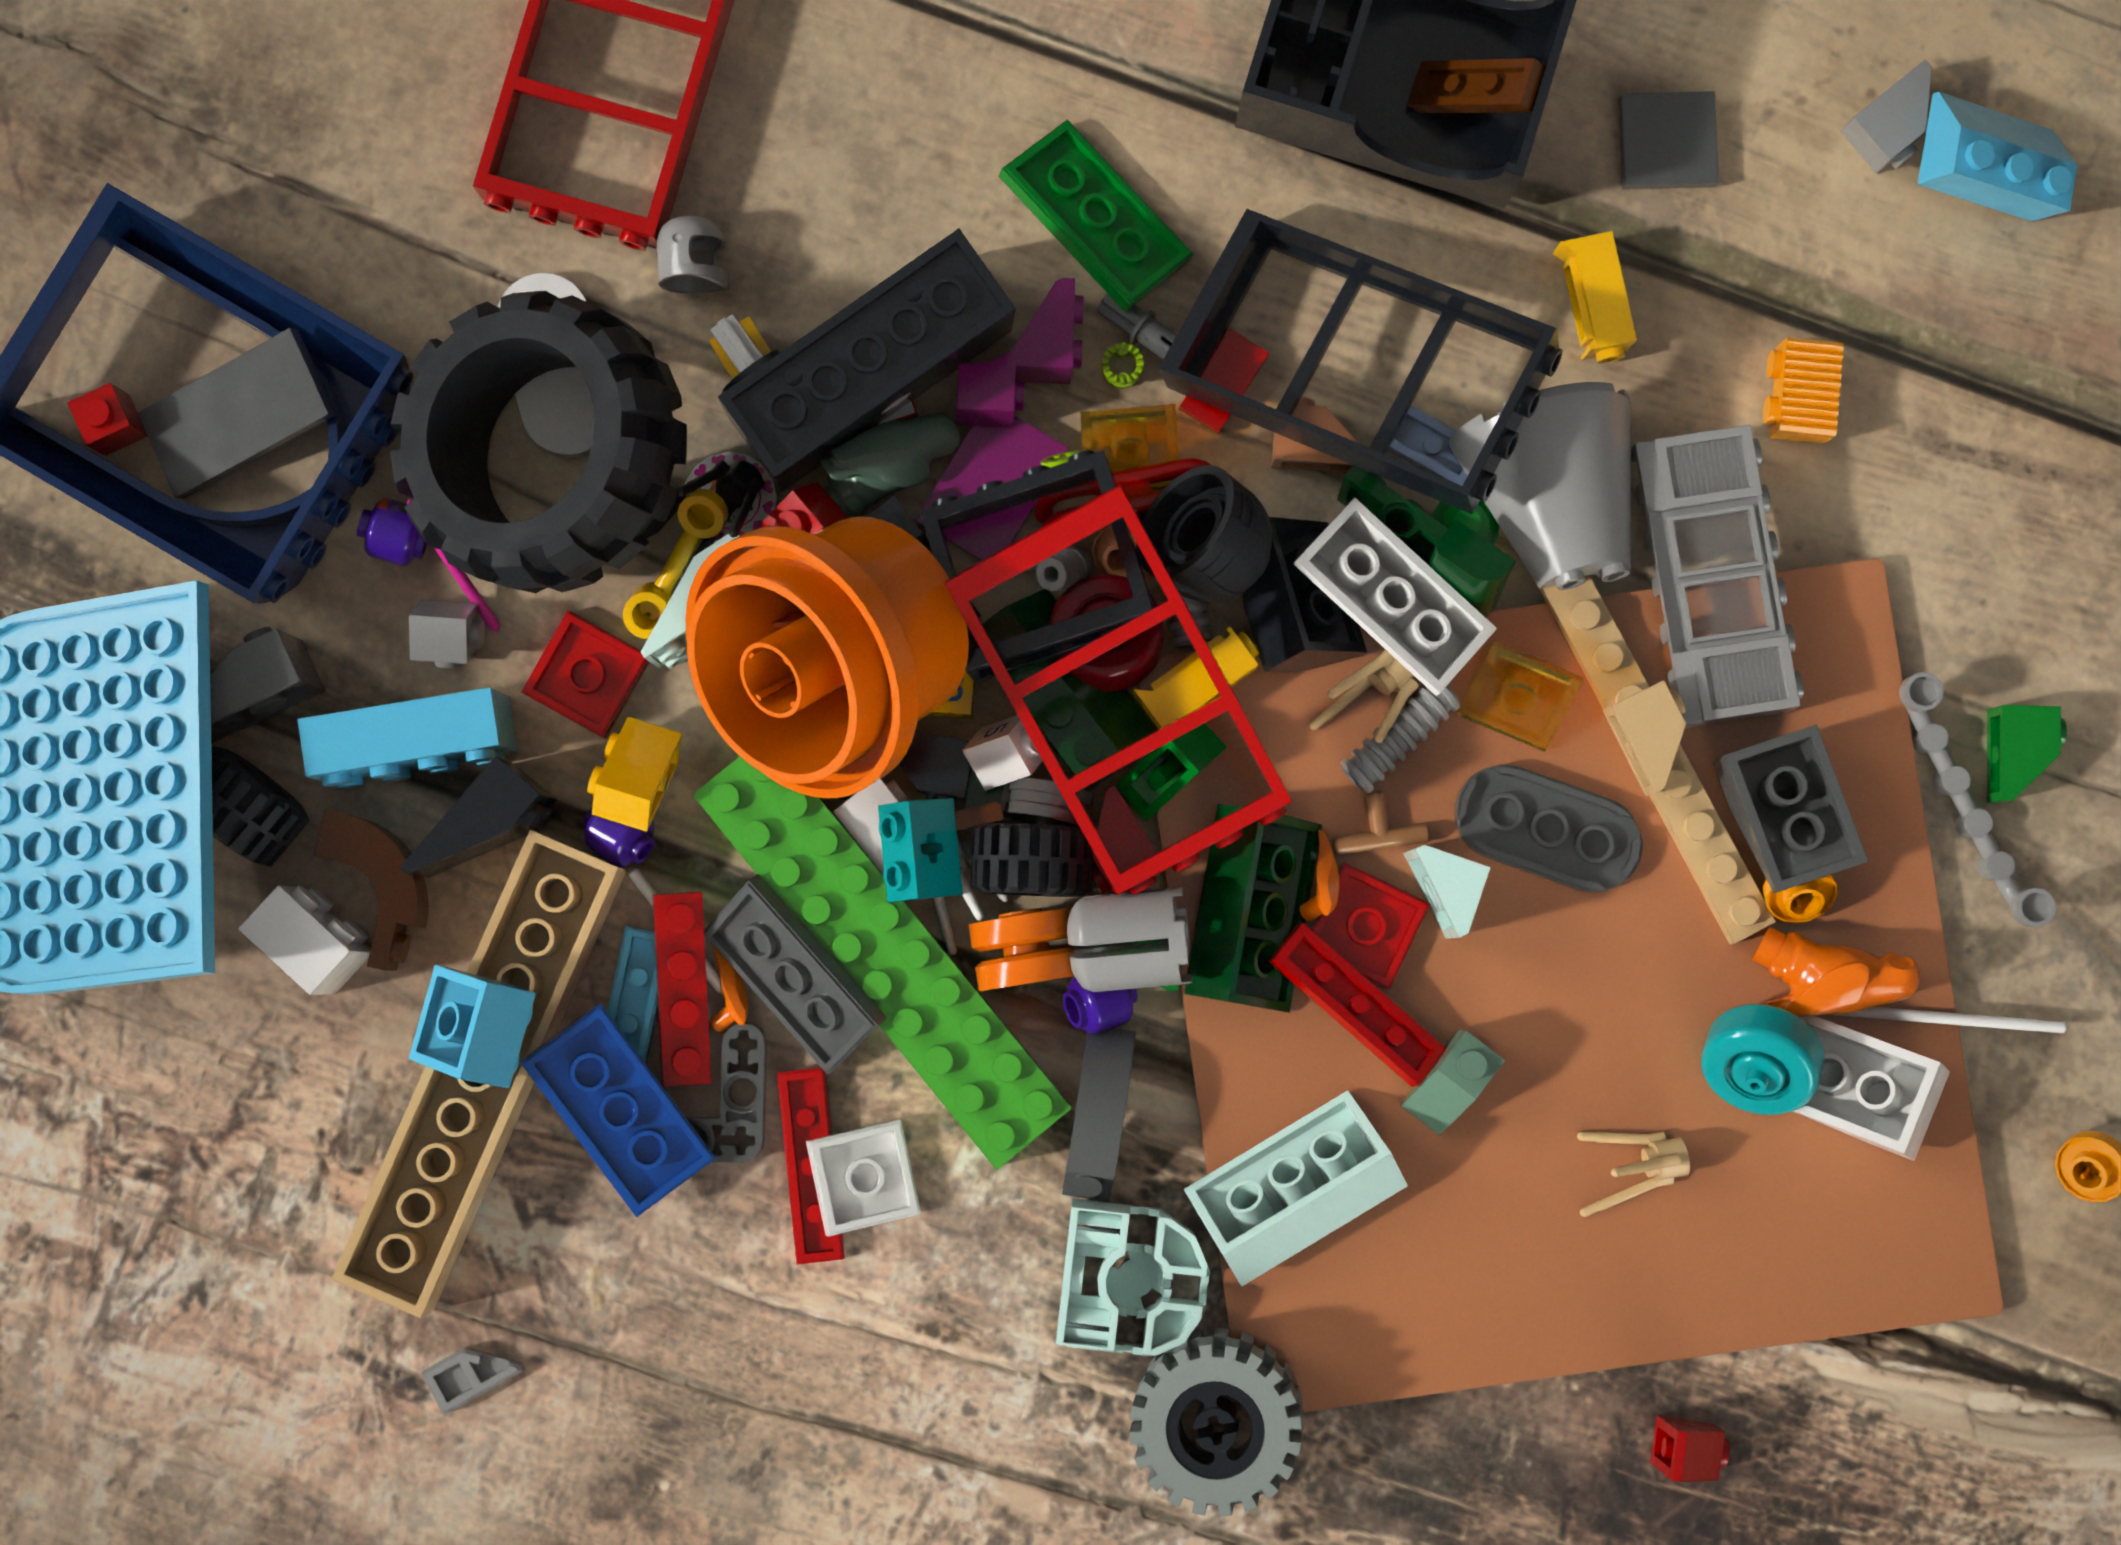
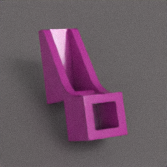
M1061 278L1054 283L1020 339L1007 354L985 363H959L956 424L1012 427L1014 412L1023 411L1024 383L1022 382L1070 384L1073 368L1081 369L1082 340H1074V324H1082L1084 297L1083 295H1075V278Z

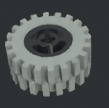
M1216 1328L1214 1336L1204 1337L1203 1329L1193 1331L1188 1341H1185L1184 1344L1166 1351L1162 1356L1156 1355L1152 1359L1146 1374L1141 1378L1130 1413L1132 1424L1129 1430L1130 1444L1137 1445L1135 1461L1140 1470L1148 1467L1150 1470L1148 1483L1156 1492L1163 1485L1170 1490L1167 1501L1180 1507L1183 1498L1194 1502L1192 1513L1200 1515L1206 1514L1207 1505L1218 1506L1219 1517L1231 1516L1234 1505L1242 1503L1245 1512L1258 1507L1260 1495L1265 1494L1270 1499L1279 1491L1280 1480L1282 1478L1289 1479L1294 1470L1295 1458L1299 1456L1304 1411L1301 1408V1391L1299 1385H1293V1372L1286 1361L1279 1365L1275 1360L1277 1351L1267 1343L1262 1350L1253 1345L1255 1337L1253 1335L1242 1332L1240 1340L1228 1337V1328ZM1221 1395L1237 1400L1246 1409L1251 1419V1436L1240 1448L1231 1447L1237 1438L1239 1419L1236 1420L1237 1407L1231 1400L1221 1397ZM1193 1400L1202 1401L1198 1407L1193 1429H1198L1196 1442L1201 1448L1212 1453L1205 1452L1194 1446L1183 1430L1181 1415L1183 1410ZM1211 1416H1217L1220 1424H1225L1224 1431L1216 1432L1214 1425L1208 1424Z

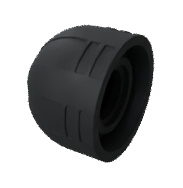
M1199 466L1178 476L1160 492L1142 521L1179 592L1183 597L1214 603L1233 599L1246 592L1262 576L1270 560L1272 527L1264 506L1250 490L1217 466ZM1137 544L1136 550L1141 567L1156 579Z

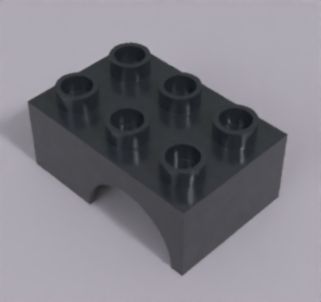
M1271 0L1243 88L1235 127L1504 209L1523 178L1577 0ZM1535 58L1546 66L1532 112L1418 113L1408 106L1421 61Z

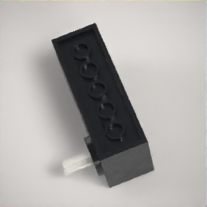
M958 228L791 346H782L765 356L758 350L734 314L726 319H721L717 322L716 326L710 329V332L737 368L739 374L723 388L722 394L718 396V399L730 421L779 490L783 492L821 465L819 459L829 455L831 450L838 447L845 440L878 425L956 371L959 363L966 364L1012 331L1016 308L960 228Z

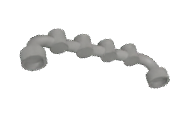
M1920 672L1907 677L1900 686L1899 697L1916 729L1912 734L1914 749L1919 753L1929 754L1937 770L1933 778L1935 790L1943 796L1951 797L1959 812L1955 820L1957 832L1962 837L1972 838L1979 850L1981 857L1977 863L1978 873L1986 880L1995 881L2003 898L2011 907L2012 916L2019 924L2026 927H2040L2048 924L2056 913V903L2053 896L2041 888L2024 890L2020 888L2013 875L2015 870L2013 857L2007 852L2000 850L1991 833L1993 827L1991 815L1986 810L1978 808L1969 790L1971 778L1968 771L1956 765L1946 746L1949 739L1947 730L1942 725L1934 723L1928 711L1935 708L1943 698L1944 692L1941 681L1935 675L1928 672Z

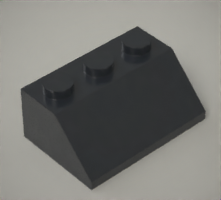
M1269 517L1272 527L1270 560L1262 576L1242 594L1244 609L1249 618L1259 652L1258 657L1261 660L1264 672L1298 673L1359 657L1367 653L1359 624L1293 564L1329 526L1328 522Z

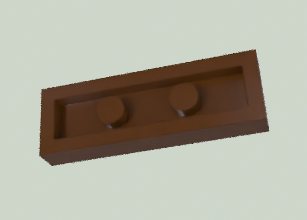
M1535 58L1421 61L1408 106L1418 113L1532 112L1546 66Z

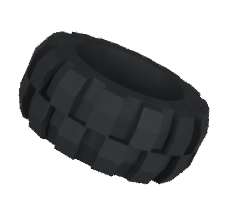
M548 291L512 293L501 297L500 308L486 301L449 321L454 333L444 342L438 339L429 340L410 367L419 374L409 395L398 392L391 420V426L401 432V449L390 451L394 481L400 494L414 498L405 506V510L415 528L428 546L442 550L448 564L478 579L535 594L545 588H551L563 593L594 584L604 577L603 565L621 569L650 543L643 535V532L653 519L661 522L667 520L679 489L670 486L674 465H686L687 424L673 418L672 411L682 407V397L668 364L655 358L652 343L627 322L573 295L558 298ZM577 367L591 394L595 418L593 443L586 465L573 487L554 506L535 517L510 523L494 499L488 478V449L496 421L508 401L525 384L555 369Z

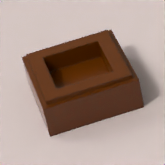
M996 801L955 811L957 831H962L983 824L1003 821L1004 815L1001 804Z

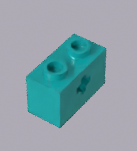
M954 799L914 800L878 805L879 833L884 863L883 878L886 885L887 902L963 895Z

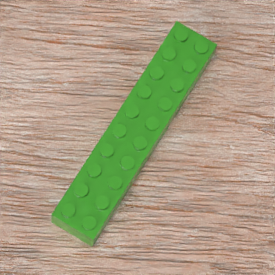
M740 756L692 794L754 872L764 879L886 1016V1019L879 1026L996 1170L1072 1109V1105L906 901L887 902L883 874L822 798L800 794L778 784L751 766Z

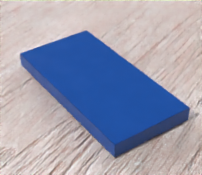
M601 1003L594 1006L520 1061L521 1065L636 1217L716 1159Z

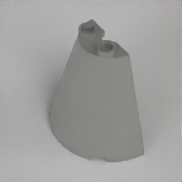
M1581 382L1540 390L1541 396L1535 412L1530 418L1523 417L1516 431L1519 433V438L1514 452L1508 460L1501 459L1494 473L1497 475L1496 484L1485 504L1539 589L1557 586L1558 590L1573 589L1585 583L1584 576L1597 575V578L1601 577L1603 582L1620 580L1628 576L1631 569V401L1625 389L1619 390L1616 393L1613 384L1605 382ZM1502 410L1498 411L1496 416L1487 420L1486 414L1481 413L1459 428L1449 439L1450 448L1467 476Z

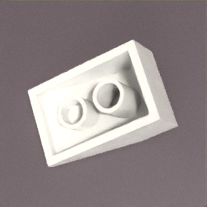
M1816 1016L1800 1017L1813 1028L1821 1040L1824 1050V1064L1816 1093L1808 1103L1792 1112L1915 1161L1950 1071L1941 1062Z

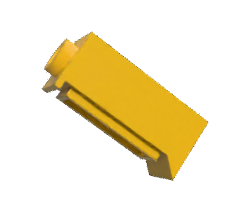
M1613 231L1560 241L1552 254L1565 263L1563 271L1580 347H1586L1585 352L1581 355V359L1596 358L1598 364H1604L1624 358L1625 351L1632 347L1637 341Z
M1228 627L1223 634L1225 639L1219 634L1208 642V645L1232 687L1256 670L1258 663L1254 657L1259 652L1243 631L1236 635L1233 629ZM1194 652L1151 683L1149 686L1151 691L1133 689L1132 691L1133 696L1158 730L1220 696L1197 652Z

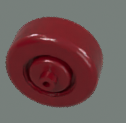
M1101 574L1078 581L1058 598L1052 609L1049 625L1133 598L1128 578L1119 575ZM1150 593L1155 608L1158 606V603ZM1163 621L1070 672L1084 683L1105 692L1120 691L1134 686L1152 672L1161 657L1164 646ZM1067 653V654H1064V655H1061V656H1057V657H1058V659H1061V658L1067 656V655L1070 654V653Z

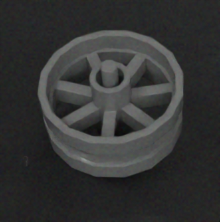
M1051 775L1050 780L1024 777L1010 782L1009 792L1011 794L1009 801H1006L1004 810L1006 817L1025 824L1079 827ZM1081 789L1076 794L1088 814L1093 805L1094 795Z

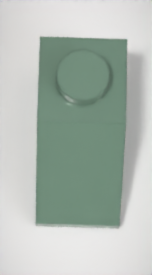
M1458 1029L1446 1044V1050L1419 1086H1415L1400 1105L1438 1135H1441L1477 1099L1505 1062L1502 1057L1467 1030Z

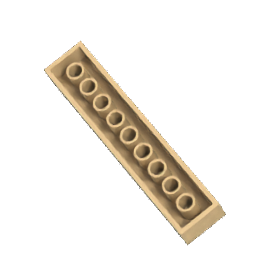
M529 830L467 973L508 983L536 993L532 1005V1018L526 1027L519 1052V1065L513 1074L510 1088L460 1080L425 1066L331 1280L418 1318H422L435 1310L534 1084L533 1079L521 1065L520 1061L555 1036L627 869L613 865L604 859L541 832Z

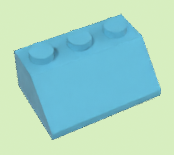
M1939 91L1932 94L1917 185L2032 222L2070 211L2077 163L2052 129Z

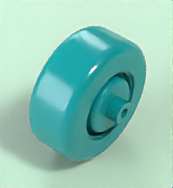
M1764 1004L1741 1005L1722 1013L1709 1028L1701 1054L1702 1073L1710 1088L1730 1105L1761 1115L1789 1113L1808 1103L1817 1091L1824 1064L1823 1046L1813 1028L1803 1019L1787 1010Z

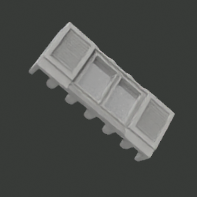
M1751 425L1635 443L1631 449V462H1637L1640 483L1636 487V498L1638 505H1644L1648 530L1644 533V545L1647 552L1652 551L1656 576L1652 579V591L1655 598L1660 597L1664 623L1660 625V637L1662 644L1669 645L1672 670L1668 672L1669 688L1674 687L1685 705L1686 712L1682 714L1686 722L1685 728L1784 714L1800 707L1799 699H1802L1804 695L1803 682L1799 671H1794L1791 652L1795 651L1794 632L1790 624L1784 623L1782 606H1785L1787 603V592L1783 578H1776L1773 560L1778 558V541L1775 532L1768 531L1765 513L1770 511V496L1767 486L1765 484L1761 485L1758 467L1762 465V452L1759 440L1757 438L1753 439Z

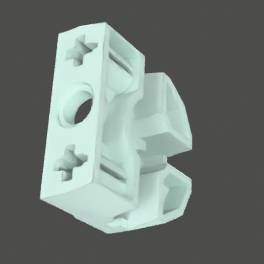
M1072 1198L1055 1346L1156 1356L1184 1344L1205 1312L1210 1275L1209 1267L1194 1232L1161 1208ZM1130 1214L1157 1217L1153 1246L1127 1243ZM1077 1224L1119 1229V1231L1077 1226ZM1128 1251L1130 1259L1123 1262L1119 1268L1113 1266L1116 1260L1125 1256V1252ZM1085 1256L1105 1258L1097 1275L1099 1296L1081 1294ZM1173 1273L1200 1276L1198 1300L1170 1297ZM1152 1288L1161 1294L1153 1304L1143 1308L1141 1297L1148 1294ZM1118 1315L1126 1318L1127 1315L1136 1316V1319L1145 1318L1142 1344L1116 1341Z

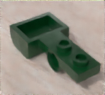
M1353 465L1343 478L1337 501L1347 506L1356 498L1385 526L1401 529L1404 533L1392 532L1486 618L1496 607L1516 560L1457 519L1448 529L1425 513L1422 506L1416 501L1405 499L1388 487L1380 476Z

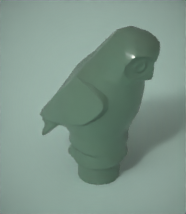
M945 412L929 414L910 420L884 422L845 440L838 447L831 450L829 455L819 459V462L828 473L827 483L829 485L824 490L849 518L854 513L860 514L869 505H875L885 496L903 490L906 487L916 486L925 482L930 476L929 466L932 462L953 453L960 446L961 439L956 422Z

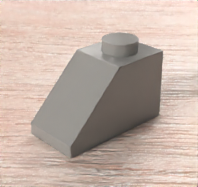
M1926 59L1854 116L1840 131L1876 174L1889 163L1897 169L1918 151L1913 143L1926 132L1932 66Z

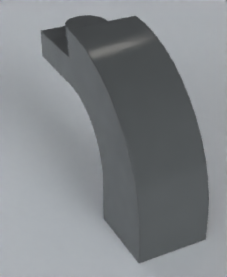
M1113 1028L1099 1034L1087 1032L1062 1195L1110 1201L1127 1104L1136 1031Z

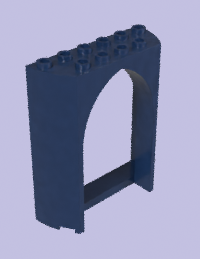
M107 183L0 355V456L248 601L257 604L270 601L275 603L283 595L298 586L309 568L313 569L322 560L327 548L324 542L333 527L338 528L344 523L351 510L350 499L358 487L362 488L369 482L375 471L376 465L373 461L383 446L388 447L397 436L398 431L391 426L398 392L409 395L413 372L409 370L407 359L403 353ZM113 248L268 338H272L288 328L299 330L336 412V416L327 420L329 437L328 461L311 489L282 504L247 512L213 511L194 507L169 497L16 407Z

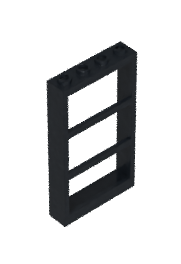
M1246 209L1160 364L1159 371L1167 388L1469 514H1473L1479 501L1486 502L1490 497L1497 480V475L1494 473L1501 459L1508 460L1514 452L1519 438V433L1516 431L1523 417L1530 418L1535 412L1541 396V391L1538 389L1546 375L1551 377L1556 372L1563 350L1559 348L1557 328ZM1271 249L1347 278L1276 409L1201 378ZM1362 285L1440 315L1370 447L1292 416ZM1456 321L1533 351L1463 486L1385 454Z

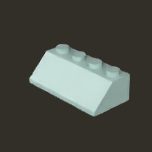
M1347 1090L1186 1187L1184 1191L1242 1287L1406 1188L1408 1185L1392 1153Z

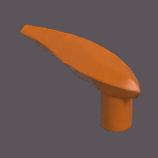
M1318 830L1316 895L1300 906L1302 917L1309 922L1322 914L1328 916L1336 907L1340 892L1338 867L1325 830Z
M713 946L716 966L720 976V990L724 996L726 1006L714 1015L710 1022L717 1032L724 1033L736 1022L739 1025H745L748 1014V1000L740 975Z

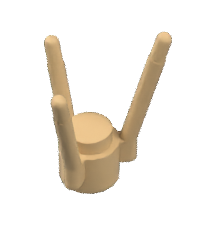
M1385 649L1376 659L1328 691L1327 695L1331 699L1336 698L1343 692L1346 693L1310 723V729L1317 730L1373 685L1385 695H1389L1392 691L1399 692L1374 737L1377 743H1381L1393 726L1408 697L1419 685L1412 679L1414 675Z
M1581 1131L1577 1134V1138L1580 1141L1648 1145L1649 1148H1644L1641 1151L1642 1161L1613 1168L1611 1175L1613 1177H1621L1645 1172L1647 1177H1653L1580 1210L1582 1217L1601 1212L1657 1187L1674 1184V1177L1685 1176L1690 1173V1159L1686 1145L1681 1137L1666 1139L1663 1131L1651 1134Z

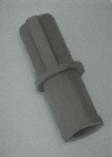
M1108 294L1104 296L1099 304V314L1130 336L1129 341L1136 344L1139 342L1161 359H1164L1176 334L1155 320L1154 312L1150 310L1145 313L1134 305L1125 313Z

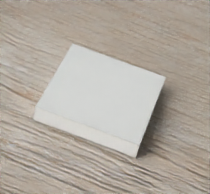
M900 1119L806 1141L826 1236L829 1237L921 1214L902 1121Z

